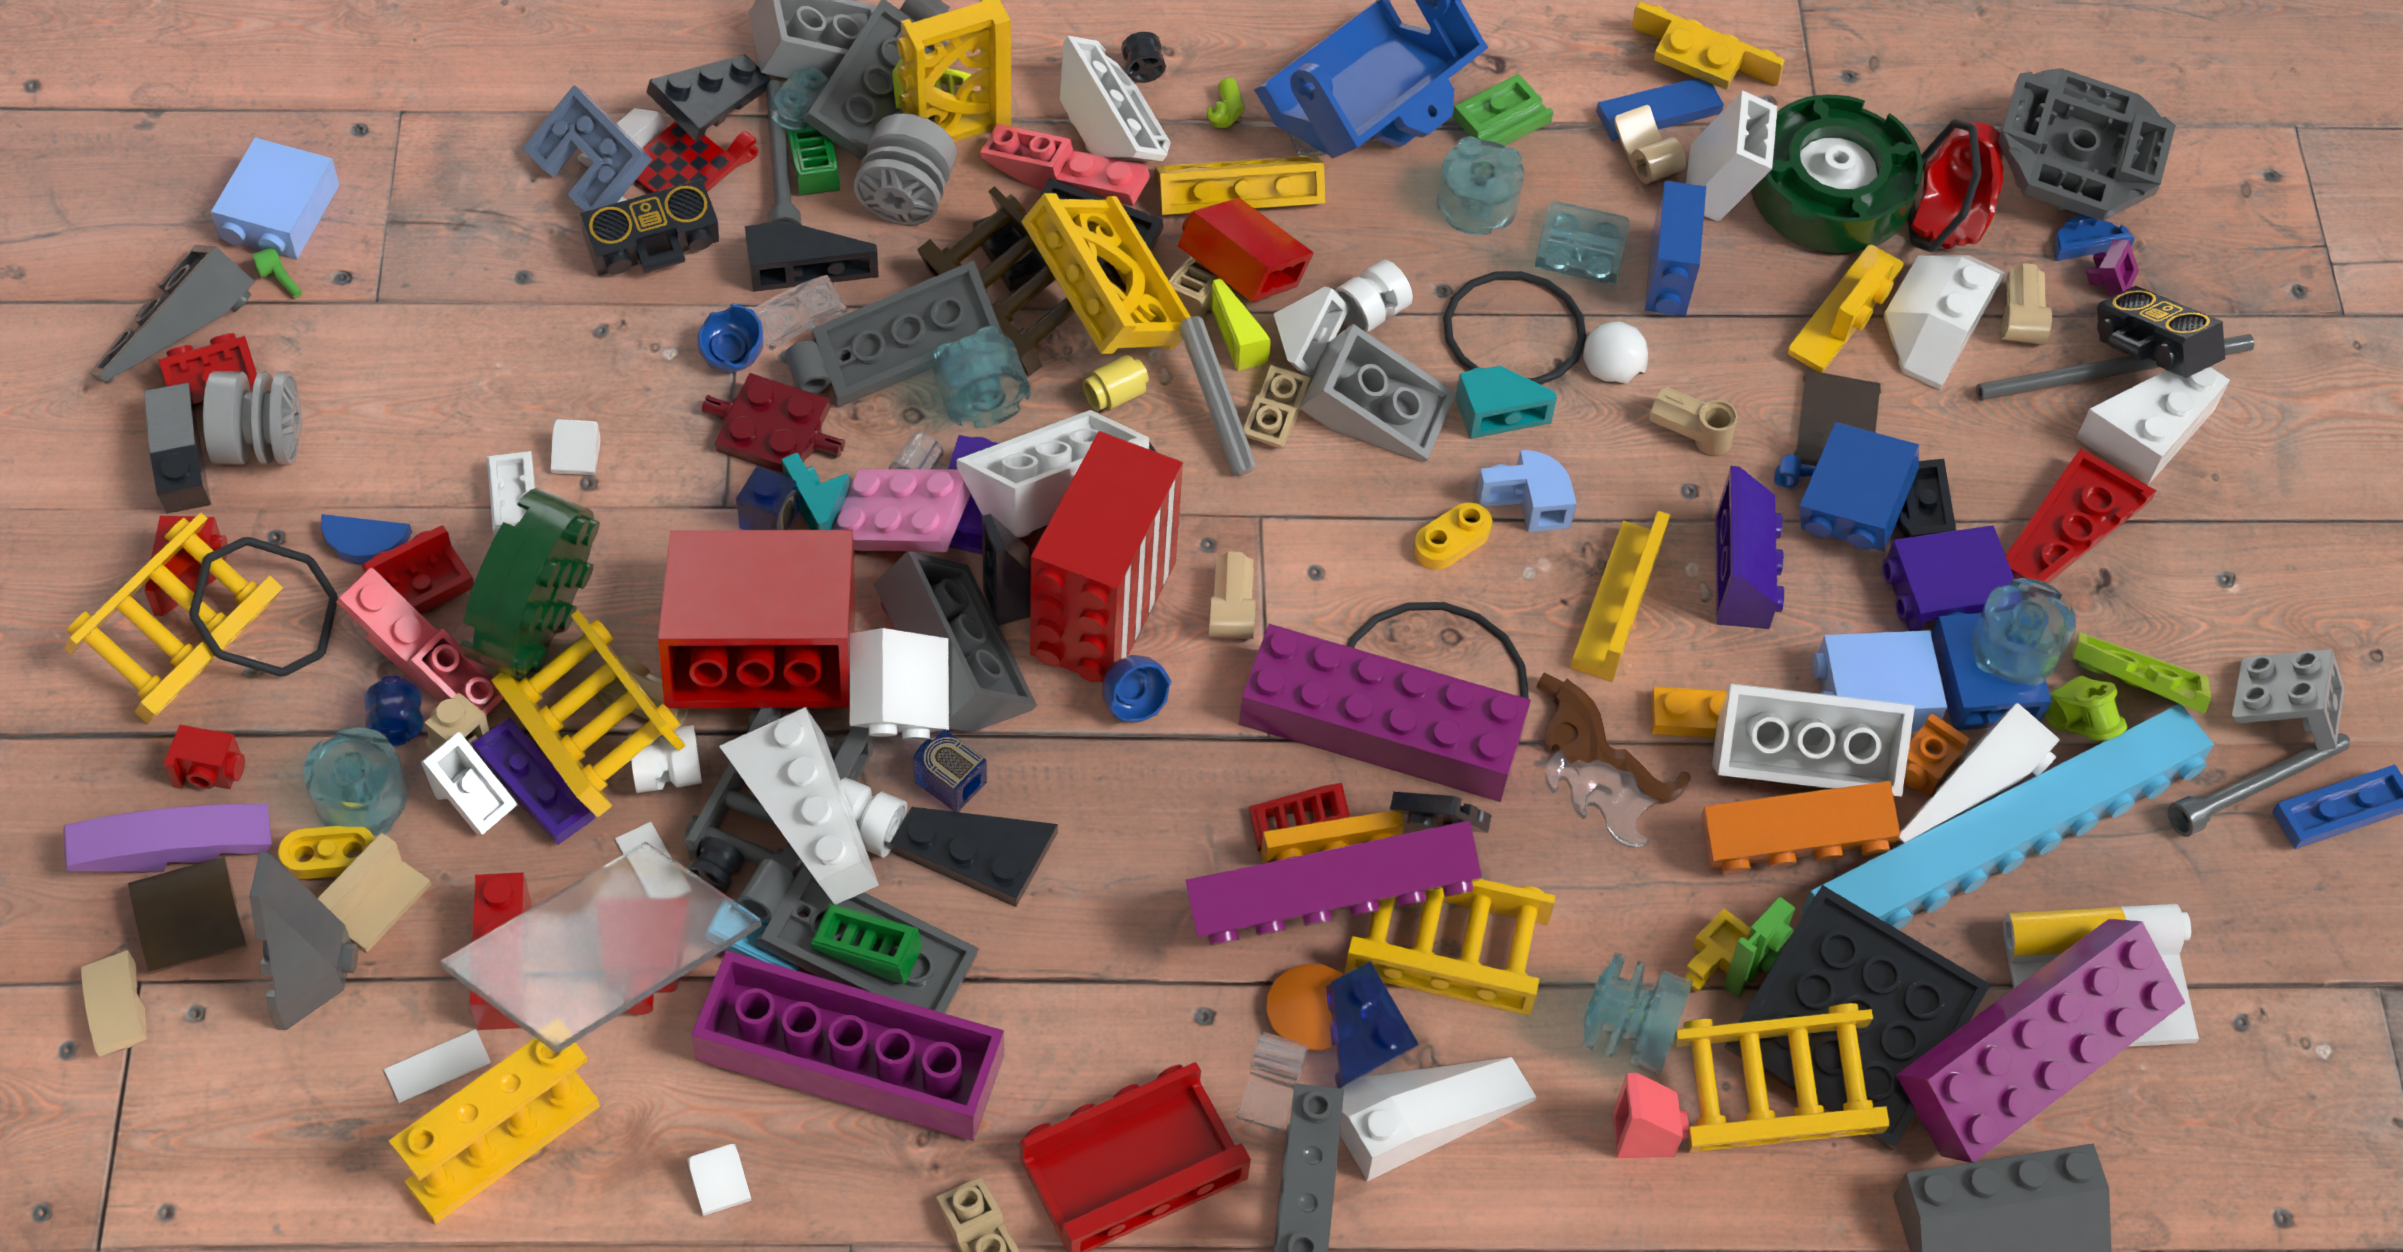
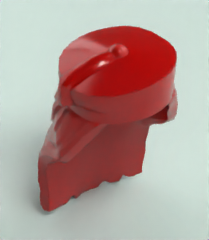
M1969 122L1973 123L1977 128L1981 177L1967 217L1941 244V247L1944 249H1952L1955 245L1977 244L1983 237L1995 214L1997 200L2003 183L2004 167L2002 159L2004 154L1998 143L2000 133L1991 125L1981 122ZM1955 128L1937 148V153L1927 162L1924 168L1923 194L1921 203L1915 211L1911 228L1921 237L1929 238L1931 242L1939 236L1961 210L1973 174L1969 131Z

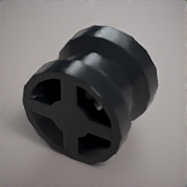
M1137 32L1131 34L1122 42L1121 50L1126 60V73L1132 81L1147 83L1162 76L1165 72L1166 64L1161 54V42L1156 34Z
M705 837L698 847L699 857L692 860L685 870L686 876L704 891L716 895H725L731 886L730 877L732 873L738 872L745 862L744 856L736 847L722 839Z

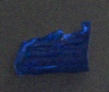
M1371 961L1339 977L1326 986L1328 1009L1333 1018L1332 1025L1330 1026L1332 1046L1337 1047L1339 1071L1335 1074V1082L1339 1089L1406 1054L1419 1045Z

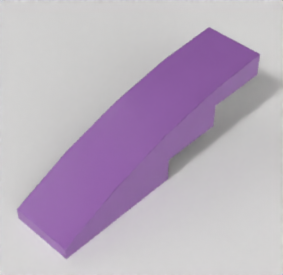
M215 804L163 808L111 815L66 824L63 828L65 871L164 872L167 862L202 863L218 858L220 853L259 854V852H269L272 845L268 804Z

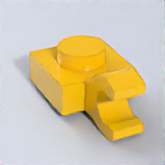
M1724 908L1696 936L1692 947L1700 953L1687 965L1686 969L1689 972L1683 977L1682 981L1698 992L1708 982L1718 967L1728 973L1737 942L1741 937L1747 940L1750 927Z

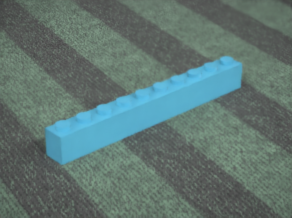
M2178 704L2134 726L2120 736L2109 739L2040 774L2038 777L2036 776L1823 885L1900 930L1912 920L1913 915L1923 910H1926L1927 913H1932L1940 909L1950 900L1952 895L1962 890L1965 894L1977 890L1988 880L1989 876L1999 871L2003 875L2014 871L2025 861L2026 857L2036 852L2040 856L2049 853L2061 843L2063 838L2072 833L2077 837L2084 835L2093 829L2101 818L2109 814L2113 818L2124 814L2135 804L2136 800L2147 796L2148 799L2159 796L2169 788L2171 782L2181 777L2185 781L2194 778L2206 768L2205 760L2212 750L2214 743L2184 706ZM1821 886L1810 891L1802 910L1803 915Z

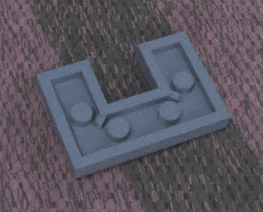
M575 85L572 86L522 148L545 172L554 177L578 147L590 158L593 164L567 194L584 212L617 203L652 161V158L589 95Z

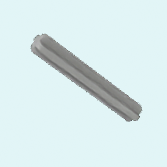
M1200 316L1187 318L1181 322L1180 332L1229 466L1235 476L1248 474L1254 470L1256 463L1204 321Z

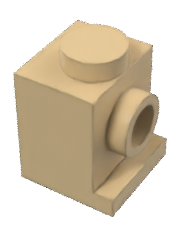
M458 693L452 699L442 701L432 711L429 719L425 722L429 736L425 742L430 749L435 751L456 732H460L464 738L468 734L472 736L467 742L473 748L472 743L490 731L486 715L462 694Z

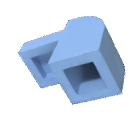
M1520 450L1517 465L1507 466L1498 464L1490 468L1480 469L1476 489L1479 505L1489 507L1521 504L1528 532L1571 528L1576 508L1572 483L1565 468L1552 457L1537 451Z

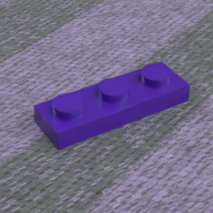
M508 718L472 743L474 751L557 845L596 819L595 814L575 796L553 764L511 718Z

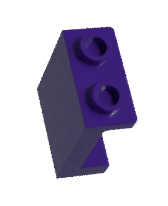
M1994 525L1893 540L1887 558H1884L1882 563L1884 579L1887 584H1892L1896 595L1897 615L1901 621L1906 622L1908 631H1921L1925 622L1937 620L1939 616H1947L1954 612L1975 614L1995 609L2015 611L2022 599Z

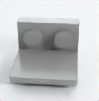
M2333 649L2306 650L2296 653L2258 655L2243 658L2232 712L2234 722L2248 723L2302 718L2304 730L2306 733L2313 734L2317 750L2336 749L2345 688Z

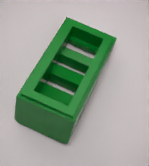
M810 125L787 127L799 195L840 190L839 170L832 140ZM823 145L819 147L800 149V147Z
M829 903L811 941V946L815 950L877 976L905 985L921 952L922 942L918 928ZM840 924L848 925L841 941L833 940ZM860 930L865 933L857 947L853 943ZM877 938L883 940L879 951H872ZM898 946L895 956L892 957L895 947Z

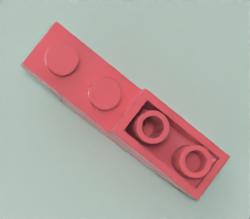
M1001 124L996 125L980 151L982 159L1014 179L1039 191H1043L1048 179L1051 178L1103 198L1116 196L1121 204L1134 206L1150 178L1147 165L1074 151L1069 138Z
M372 567L336 601L369 633L366 639L440 702L452 699L460 693L487 716L504 698L491 681L494 677L480 663L463 656L461 645L443 628L437 631Z

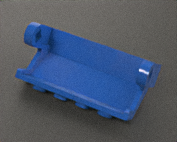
M1377 0L1254 90L1276 126L1329 155L1332 159L1358 148L1371 137L1398 148L1407 144L1416 136L1422 138L1429 135L1453 116L1454 88L1449 78L1487 50L1488 46L1461 0H1415L1431 30L1402 23L1389 0Z

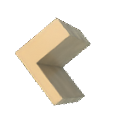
M381 832L318 899L345 924L351 942L357 944L360 949L367 953L432 884L428 878L401 860L396 842Z

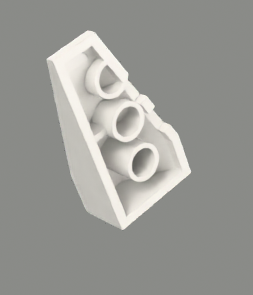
M2016 703L1990 727L1959 762L1960 765L1936 789L1937 793L1932 798L1930 797L1900 830V837L1896 843L1890 846L1896 848L1955 818L2018 783L2031 772L2038 777L2056 758L2050 750L2060 739L2020 704Z
M1512 1057L1365 1076L1338 1088L1344 1089L1340 1136L1365 1179L1369 1181L1535 1101L1536 1095Z

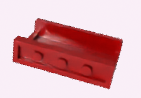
M1197 1062L1185 1067L1181 1064L1171 1066L1162 1071L1157 1079L1142 1086L1138 1084L1128 1085L1119 1090L1113 1099L1097 1106L1093 1103L1083 1105L1073 1111L1068 1119L1052 1126L1049 1123L1038 1125L1031 1129L1025 1135V1138L1020 1141V1161L1067 1252H1090L1248 1179L1251 1159L1242 1143L1235 1146L1201 1084V1069Z

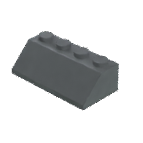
M907 551L874 583L881 599V607L889 616L895 630L948 638L950 729L974 732L1030 712L1037 706L968 565Z
M2094 1143L1909 1172L1905 1174L1893 1195L1910 1252H2112L2109 1186Z

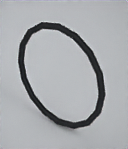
M1495 271L1470 280L1451 297L1443 317L1445 341L1457 361L1468 370L1478 368V366L1464 356L1454 340L1452 317L1458 302L1474 287L1494 280H1524L1546 287L1564 300L1576 319L1578 340L1571 357L1557 370L1528 379L1540 385L1560 378L1579 361L1587 339L1584 316L1571 295L1549 279L1523 271Z

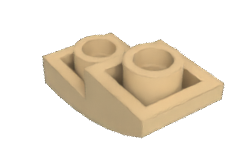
M1271 365L1259 396L1256 395L1244 425L1245 436L1283 449L1300 414L1301 409H1299V406L1310 385L1311 377Z
M126 950L82 966L81 976L86 1014L92 1041L98 1056L101 1057L117 1050H124L134 1044L147 1040L145 1007L137 995L136 963L129 951Z
M981 1176L936 1196L938 1206L960 1252H1020L1004 1225L999 1206Z

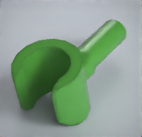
M268 248L252 254L260 278L274 274L276 279L293 298L301 296L302 291L283 269L275 249Z

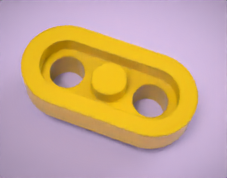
M1466 502L1455 506L1418 531L1414 544L1416 560L1422 566L1432 570H1441L1451 566L1487 542L1492 528L1491 514L1485 507L1477 503ZM1466 519L1474 520L1476 522L1470 523L1467 522ZM1431 540H1440L1443 544H1434Z
M361 825L304 828L286 835L279 845L278 854L282 865L297 879L338 877L358 857L348 858L347 855L352 851H361L362 853L375 839L373 834ZM313 855L311 860L299 862L302 856Z

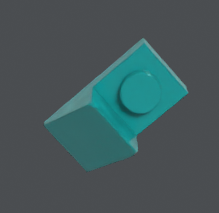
M798 453L783 458L784 485L790 495L795 493L798 496L797 508L799 506V511L809 529L832 530L850 490L849 475L843 474L820 483V479L813 466L806 468Z

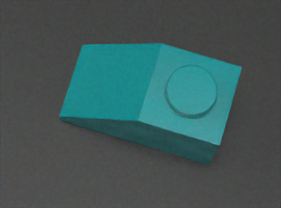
M1500 365L1490 368L1478 367L1468 372L1460 373L1455 400L1470 439L1551 424L1557 397L1554 391Z

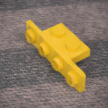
M1638 1L1634 9L1632 27L1635 30L1661 40L1655 51L1654 61L1726 90L1737 71L1774 86L1778 85L1785 60L1774 52L1741 42L1733 35L1721 34L1706 28L1696 20L1676 16L1667 12L1661 6L1649 5Z
M1868 245L1788 348V355L1820 373L1824 372L1856 329L1861 331L1866 326L1876 303L1882 304L1886 300L1894 285L1893 281L1903 269V261L1874 245Z

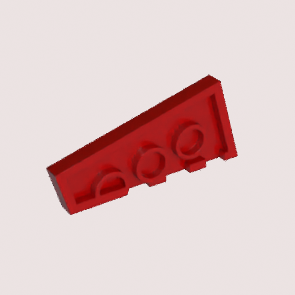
M2080 448L2005 555L2016 584L2036 594L2152 501L2157 490Z

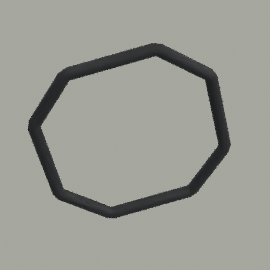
M1957 119L1950 121L1921 154L1924 171L1928 158L1955 128L1969 131L1973 174L1961 210L1930 244L1919 240L1918 234L1911 228L1916 211L1914 198L1908 215L1910 242L1916 248L1928 252L1936 251L1965 220L1969 213L1981 177L1977 128L1973 123Z
M242 537L208 553L202 559L189 616L213 655L218 659L281 677L287 676L321 659L326 654L338 596L315 559L310 555L252 537ZM250 546L306 563L329 597L317 651L281 668L221 650L198 615L211 562L242 547Z

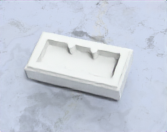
M531 451L487 456L494 536H496L503 522L515 526L527 511L517 506V502L528 491L536 488Z

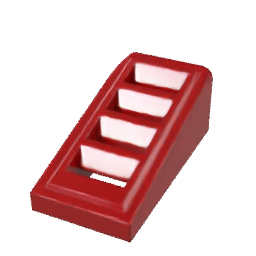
M1342 783L1320 786L1249 806V814L1258 851H1261L1263 832L1269 831L1268 817L1275 816L1278 829L1288 828L1286 819L1288 814L1294 815L1296 826L1350 817ZM1331 808L1333 816L1326 818L1324 809ZM1312 811L1315 822L1307 823L1305 812Z

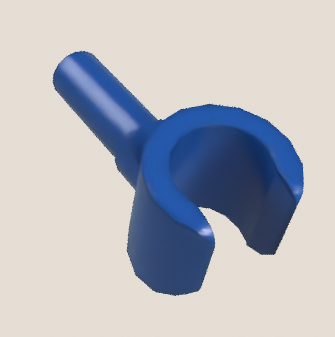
M1786 455L1775 469L1774 482L1781 487H1795L1799 483L1800 476L1812 477L1816 466L1802 464L1801 459L1796 455Z

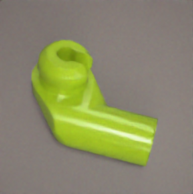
M1225 78L1219 82L1218 90L1222 102L1217 101L1215 109L1211 106L1207 109V118L1215 128L1225 129L1230 127L1245 110L1238 83L1234 78Z

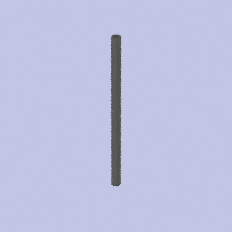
M2246 334L2224 338L2225 355L2253 350L2254 339L2252 335ZM2126 356L1980 383L1976 386V393L1979 400H1986L2159 368V366L2156 365V361L2149 358L2139 360L2133 356Z

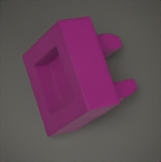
M2113 240L2107 253L2099 252L2093 255L2096 268H2087L2085 271L2089 284L2094 286L2105 284L2110 298L2131 288L2139 269L2129 240Z

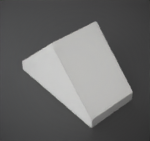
M1326 286L1273 313L1288 362L1302 375L1311 377V380L1328 343L1336 337L1350 309V306L1332 288Z

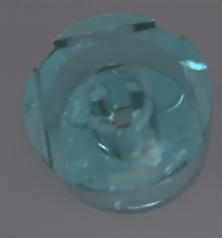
M1468 136L1460 139L1457 146L1447 153L1442 164L1437 206L1439 211L1442 209L1447 216L1446 221L1453 228L1467 234L1486 235L1491 234V230L1503 225L1504 229L1513 222L1517 215L1524 181V168L1521 163L1522 156L1520 152L1497 142L1479 140Z
M987 326L981 328L976 334L963 337L955 342L940 345L934 352L936 358L933 366L934 377L950 420L957 425L963 426L962 421L973 422L975 428H986L1005 422L1021 410L1019 403L1024 396H1026L1028 401L1031 395V388L1015 344L1008 337L1001 335L996 327Z
M2019 578L2012 580L2009 585L2001 588L1998 586L1990 593L1973 630L1972 644L1976 654L1975 662L1982 671L1992 673L2009 682L2032 686L2042 684L2058 667L2074 635L2076 617L2072 607L2070 609L2067 608L2061 600L2062 594L2056 588L2039 580Z
M350 727L336 731V736L325 743H322V740L319 741L307 755L303 768V778L321 824L324 827H365L374 836H378L381 832L383 834L389 832L406 806L409 790L399 756L394 747L388 742V739L380 732L369 728Z

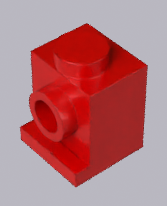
M179 724L163 765L172 786L182 789L185 781H188L190 784L202 789H211L214 786L231 789L233 781H239L243 774L245 757L240 752L234 734Z

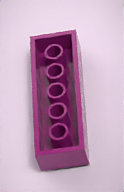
M1268 623L1242 695L1239 725L1501 802L1525 726L1531 700Z
M1470 821L1196 877L1185 881L1197 937H1208L1209 945H1217L1240 940L1238 931L1255 927L1258 936L1286 930L1284 921L1302 918L1304 925L1309 926L1332 921L1331 911L1350 908L1351 916L1379 911V901L1396 898L1398 907L1424 902L1427 900L1425 892L1443 888L1444 897L1472 892L1474 890L1472 882L1479 881L1482 878L1471 823Z
M2108 919L1897 1074V1077L1941 1157L1972 1163L2186 1002L2142 921Z
M726 951L691 1034L697 1061L974 1141L1004 1058V1030L730 951Z

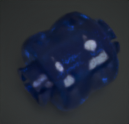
M400 676L383 677L381 681L371 685L364 694V707L367 712L365 729L372 738L383 744L388 743V746L404 745L407 743L406 741L409 742L415 738L423 729L424 718L421 711L422 692L416 684L403 677L399 679Z

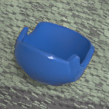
M732 303L724 311L711 312L698 333L699 353L712 368L729 373L744 370L750 367L762 352V323L753 310L740 304Z
M1130 655L1116 661L1106 672L1102 684L1103 698L1108 709L1119 720L1123 722H1142L1156 716L1165 705L1172 681L1163 666L1147 656Z

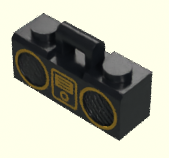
M702 179L580 213L582 233L598 276L607 273H623L632 266L639 265V262L644 274L684 263V251H700L708 248L712 243L719 242L717 216Z
M2135 285L2101 301L2097 306V330L2100 335V341L2139 360L2149 358L2156 361L2157 366L2181 377L2188 378L2226 359L2223 321Z

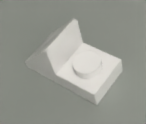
M456 732L421 762L435 797L438 800L448 799L477 835L484 834L518 805L460 732Z

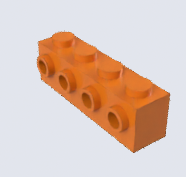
M1891 781L1704 806L1701 814L1710 870L1722 868L1723 874L1746 872L1750 870V864L1768 862L1769 868L1788 867L1797 863L1796 858L1815 856L1816 862L1832 861L1842 858L1844 851L1861 849V853L1864 856L1882 854L1890 851L1889 845H1894L1900 837Z

